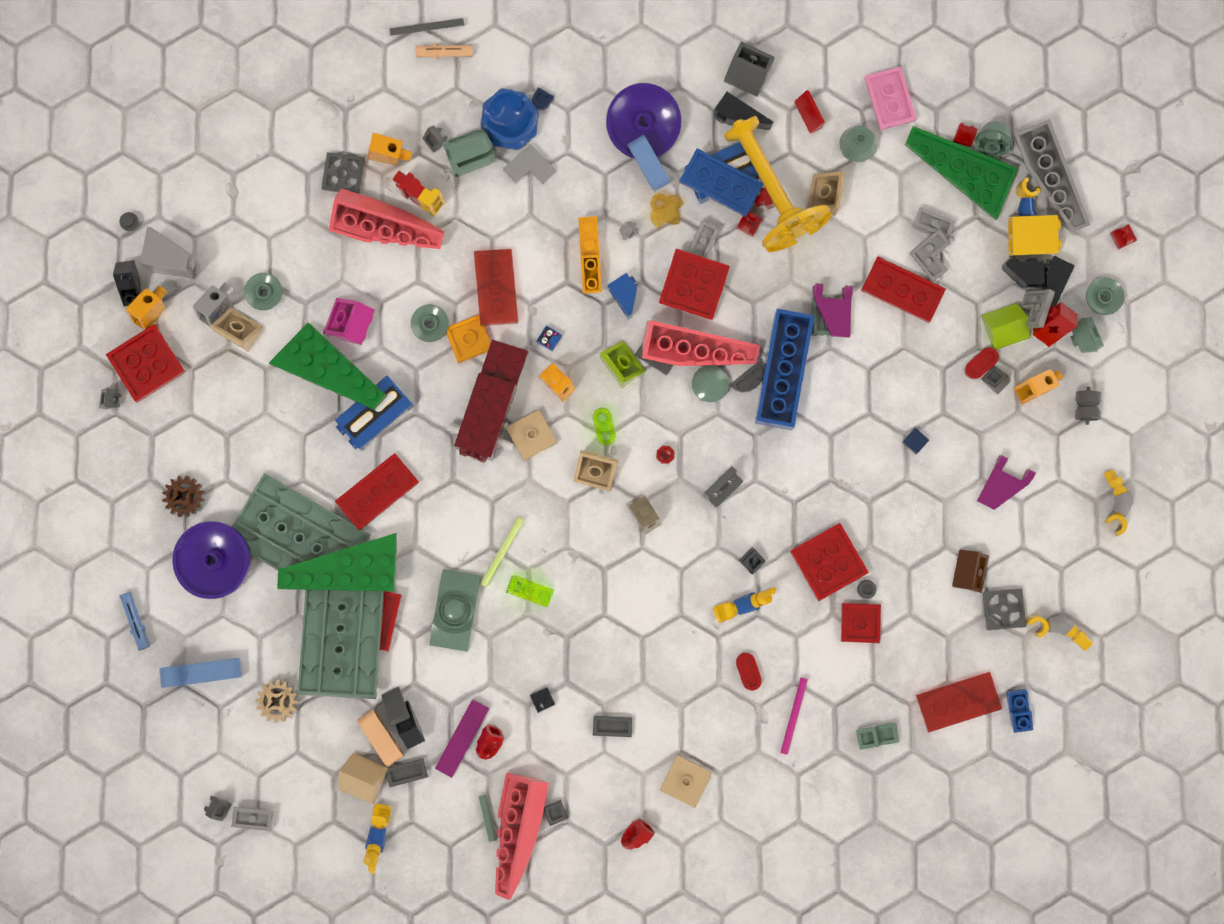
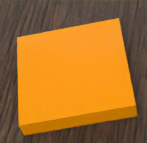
M480 314L449 326L446 332L458 364L488 352L491 342Z

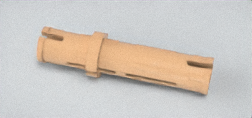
M416 45V58L433 57V59H437V57L473 56L472 45Z

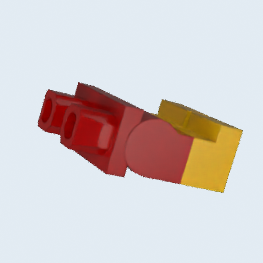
M398 171L392 179L405 199L408 200L410 197L413 203L432 216H435L445 203L441 191L435 187L432 191L428 190L410 172L405 175Z

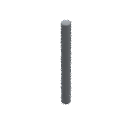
M464 19L389 28L390 35L464 26Z

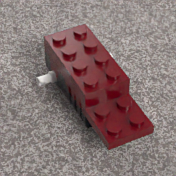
M491 340L481 373H478L461 425L449 423L447 426V431L457 434L454 447L459 450V455L463 457L470 456L471 459L485 463L486 460L493 461L497 448L513 451L515 444L501 439L529 353L528 350Z

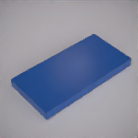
M698 148L679 180V183L744 217L749 213L763 187L761 181Z

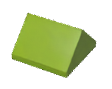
M1017 303L981 315L992 348L995 350L1030 338L1029 327L1026 326L1028 316Z
M624 341L600 353V359L622 388L646 371Z

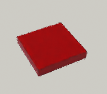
M842 603L841 642L880 643L881 604Z

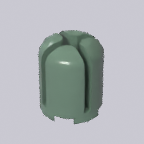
M475 129L442 142L456 178L491 165L494 162L495 152L488 134L482 129Z

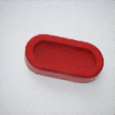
M993 348L983 349L966 364L964 368L966 376L973 380L980 378L998 362V352Z
M750 653L738 655L736 666L743 686L750 691L757 690L761 686L762 679L755 658Z

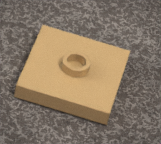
M539 409L506 427L524 461L557 444Z
M676 755L660 791L695 808L712 772Z

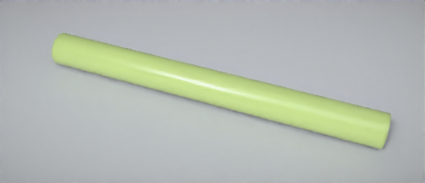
M517 517L480 583L481 585L488 586L524 522L522 518Z

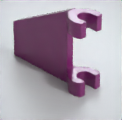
M816 283L812 287L813 299L830 336L850 338L853 286L845 285L842 288L843 299L822 298L823 284Z
M999 455L977 502L995 510L1028 486L1036 472L1026 469L1022 480H1019L1002 471L1009 458Z

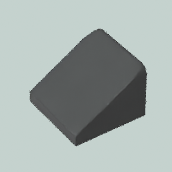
M993 366L981 378L996 394H999L1010 383L1008 374L996 366Z

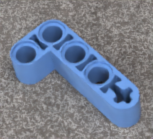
M240 658L159 668L161 688L242 677Z

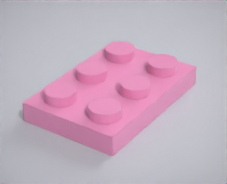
M901 67L864 77L879 131L917 120Z

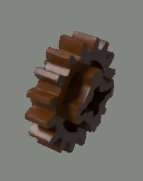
M177 476V481L170 479L172 484H166L165 487L168 490L162 492V494L166 495L162 502L168 503L165 509H171L170 513L173 515L177 513L178 517H182L183 513L186 517H190V512L197 514L196 508L202 509L200 502L205 501L204 498H201V495L205 494V491L200 490L202 484H196L197 480L194 478L190 481L189 476H185L184 480L181 476ZM181 484H189L191 487L185 489ZM182 493H185V494H186V495H185V498H186L185 500H182V499H181V498L183 497V496H182ZM184 505L186 509H178L177 506Z

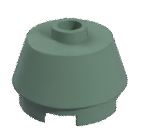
M997 121L986 123L975 137L976 150L979 149L985 155L995 159H999L1000 155H1008L1013 146L1010 128L1006 124Z
M863 126L848 128L840 138L839 144L842 154L846 159L854 162H863L870 159L877 148L875 135L871 130Z
M1092 316L1089 318L1082 317L1077 322V327L1072 330L1073 336H1070L1074 347H1079L1081 353L1098 352L1101 347H1104V344Z

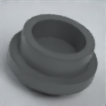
M126 212L120 217L119 224L124 230L133 231L138 227L139 219L134 213Z
M863 580L857 586V593L863 599H870L876 594V585L870 580Z

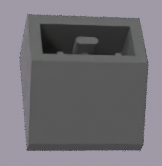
M741 41L723 82L757 97L771 70L775 57Z

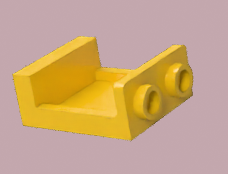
M1058 215L1008 218V255L1058 254L1061 249V239H1058L1061 222L1058 219Z

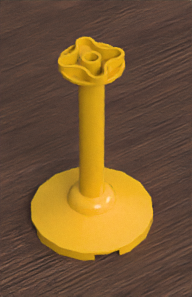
M753 116L747 120L740 119L734 122L733 127L724 134V138L728 142L740 141L780 213L777 225L762 240V247L771 253L797 244L795 239L809 232L810 236L827 224L832 214L830 207L826 205L814 206L804 210L800 207H793L752 133L759 125L757 116Z

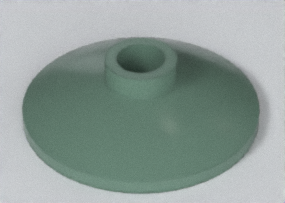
M269 273L255 274L247 281L244 288L246 301L257 310L274 308L280 302L283 293L280 281ZM267 290L268 294L262 296V291Z
M1099 278L1093 281L1087 288L1086 301L1090 309L1095 313L1111 315L1117 312L1123 305L1124 291L1115 280ZM1101 295H1104L1106 297L1105 301H1102L1100 299Z
M432 304L419 307L411 318V329L414 335L424 342L440 340L446 334L449 327V320L445 311ZM428 322H433L434 326L429 328L427 324Z

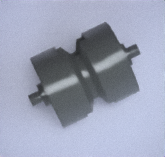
M1087 387V390L1077 391L1075 401L1080 406L1075 410V419L1085 421V425H1089V421L1100 420L1101 410H1099L1097 405L1101 402V392L1092 391L1091 387Z

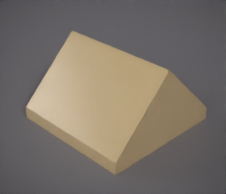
M845 172L813 174L808 208L826 205L830 207L831 214L836 216L840 207Z
M230 308L210 328L215 333L249 352L263 326Z
M581 450L573 482L610 491L618 460Z
M352 753L339 770L338 790L374 804L388 767Z

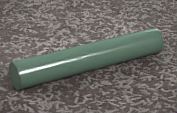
M479 796L489 842L496 841L487 796Z

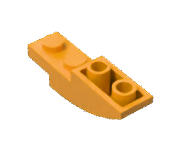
M597 216L578 217L583 294L602 293Z

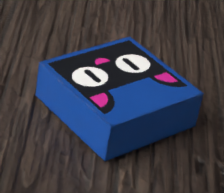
M546 325L536 342L553 352L562 338V334Z

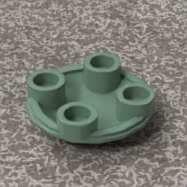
M705 365L695 372L692 379V389L699 400L716 402L727 394L729 378L720 367Z

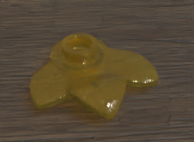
M655 194L650 201L652 208L650 218L653 225L660 228L664 222L671 225L679 224L680 215L677 209L682 207L684 202L676 195ZM662 201L663 205L657 206L656 202Z

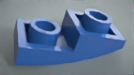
M1027 690L1006 691L1013 732L1032 731V712L1029 710Z

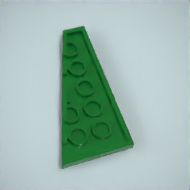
M912 126L905 146L993 219L997 220L1018 168Z
M309 322L269 362L273 367L282 369L319 387L335 392L372 410H375L387 397L384 392Z
M397 533L278 569L277 589L395 592Z

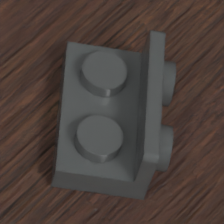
M733 466L703 494L716 508L743 483V480L736 474L737 470Z

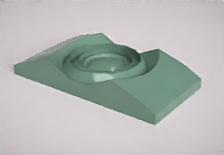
M443 569L432 623L430 646L468 652L481 575Z

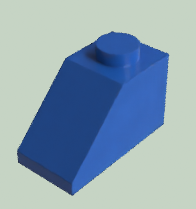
M625 273L608 284L607 289L629 320L632 318L637 293L636 286L638 284L633 276L629 277Z

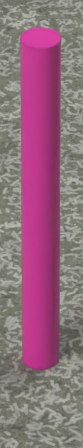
M800 677L780 751L782 754L788 755L808 681L805 678Z

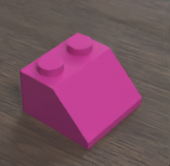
M336 298L323 333L349 343L362 345L366 338L369 324L373 319L375 309L358 301Z

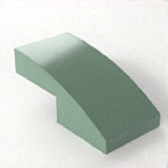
M896 722L856 730L860 750L899 742Z

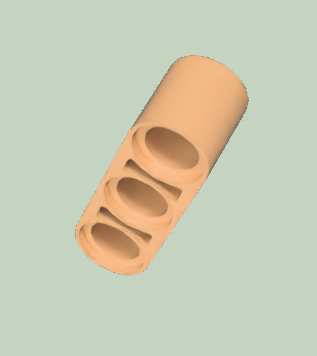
M374 709L357 719L360 728L387 767L404 756L400 746Z

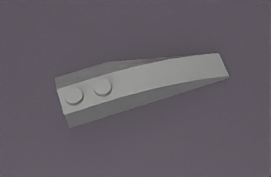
M1050 119L1014 133L1013 135L1026 169L1071 232L1089 226L1090 222Z

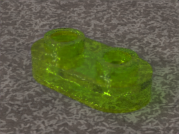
M598 408L593 413L596 437L601 445L609 446L614 443L616 438L612 415L608 409ZM604 415L606 419L604 421H600L599 416ZM608 433L610 438L608 440L603 439V434Z

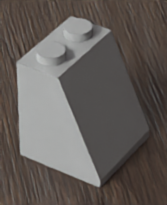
M147 226L140 264L152 273L195 279V275L199 273L200 268L198 260L187 250L152 227Z

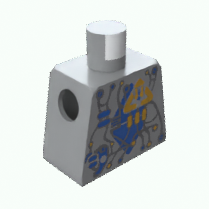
M226 282L219 289L212 285L193 305L197 318L210 327L229 308L231 303L228 296L233 291V288Z

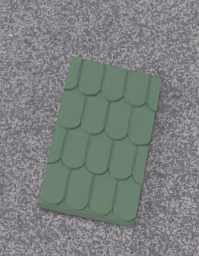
M265 473L261 476L232 525L246 540L250 555L276 570L365 543L371 536L370 533L363 529L359 531L354 524Z
M305 591L298 695L376 699L384 591Z

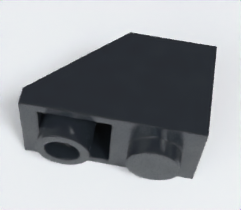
M1030 258L1026 261L1008 259L1002 265V270L1021 288H1039L1045 284L1044 261H1038L1036 258Z
M134 260L115 263L113 277L123 307L129 306L141 293L140 276Z
M406 701L405 704L410 718L396 724V728L406 748L410 749L424 742L425 738L410 702Z

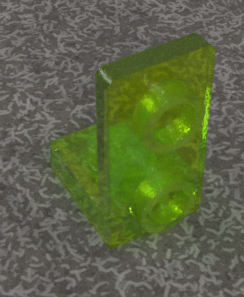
M512 575L505 593L548 607L554 590Z

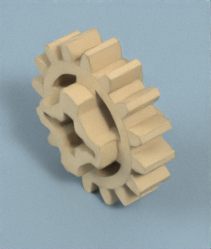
M277 680L276 685L273 681H270L269 687L263 685L264 691L257 693L261 696L260 699L255 700V702L260 703V706L256 709H262L263 711L260 716L267 715L266 721H270L273 718L274 723H278L279 718L284 722L286 721V716L289 718L293 717L291 711H297L294 704L299 703L294 698L298 696V693L292 692L295 688L294 686L288 688V682H284L281 685V680ZM280 688L283 689V691L280 693H276L272 689ZM266 697L268 698V704H267V705H265V698H266ZM288 697L290 698V704H289V706L287 705V698H288ZM274 698L281 699L279 701L280 705H274L276 701ZM274 710H279L280 712H282V714L277 715L271 712Z

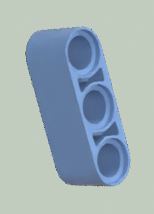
M644 135L627 144L654 192L671 183Z

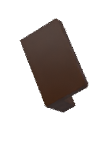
M959 550L952 587L982 593L989 555L976 551Z

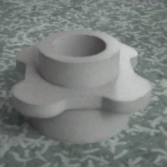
M628 221L621 226L619 231L623 236V240L631 239L636 235L638 228L635 222Z

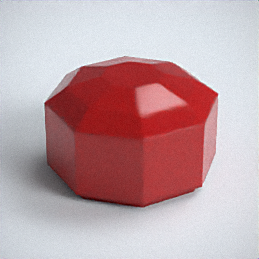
M661 446L657 450L656 459L661 464H669L674 460V450L670 446Z

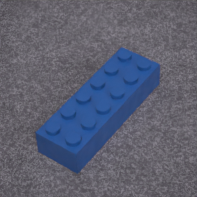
M776 309L754 424L793 430L814 315Z

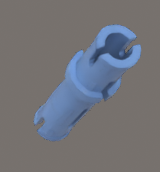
M124 593L119 597L131 627L130 633L134 636L138 651L149 648L150 644L145 634L146 628L142 626L132 593Z

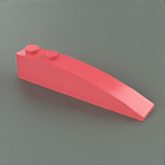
M342 188L334 198L329 231L363 242L380 241L381 244L391 242L399 243L402 246L412 244L416 245V247L441 249L445 232L398 207Z
M647 320L643 335L642 358L676 366L757 364L761 345Z
M506 773L498 810L501 826L497 830V837H500V849H497L496 855L499 860V867L496 868L495 894L507 900H511L529 862L540 828L549 786L548 782L537 778L513 773Z

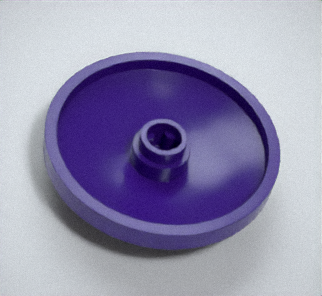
M650 83L630 85L621 90L608 107L606 115L607 133L614 146L631 158H634L627 144L644 135L656 157H659L674 145L681 130L679 106L673 96L660 86Z
M209 521L190 527L180 536L173 551L172 564L178 582L186 591L199 598L217 599L232 594L244 583L250 570L251 555L248 544L239 531L228 524Z

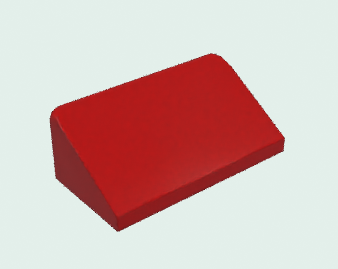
M806 90L794 103L811 134L822 129L825 121L810 91Z

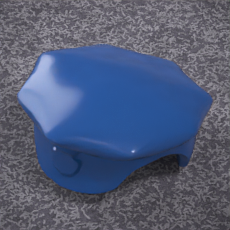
M501 88L483 103L480 126L488 134L494 146L519 150L537 135L539 112L524 92Z

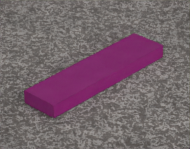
M474 699L471 700L435 767L436 770L451 778L453 777L490 708Z

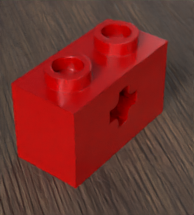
M1060 302L1049 309L1044 327L1033 328L1032 335L1050 347L1077 327L1078 314Z

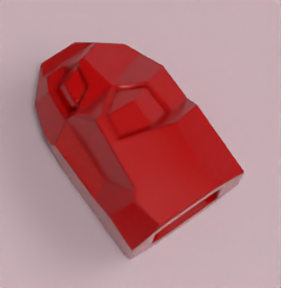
M487 724L482 729L476 747V754L480 759L487 760L496 755L505 738L502 730L490 724Z
M639 818L633 821L625 830L621 838V845L628 850L640 848L643 844L650 841L655 832L647 822Z

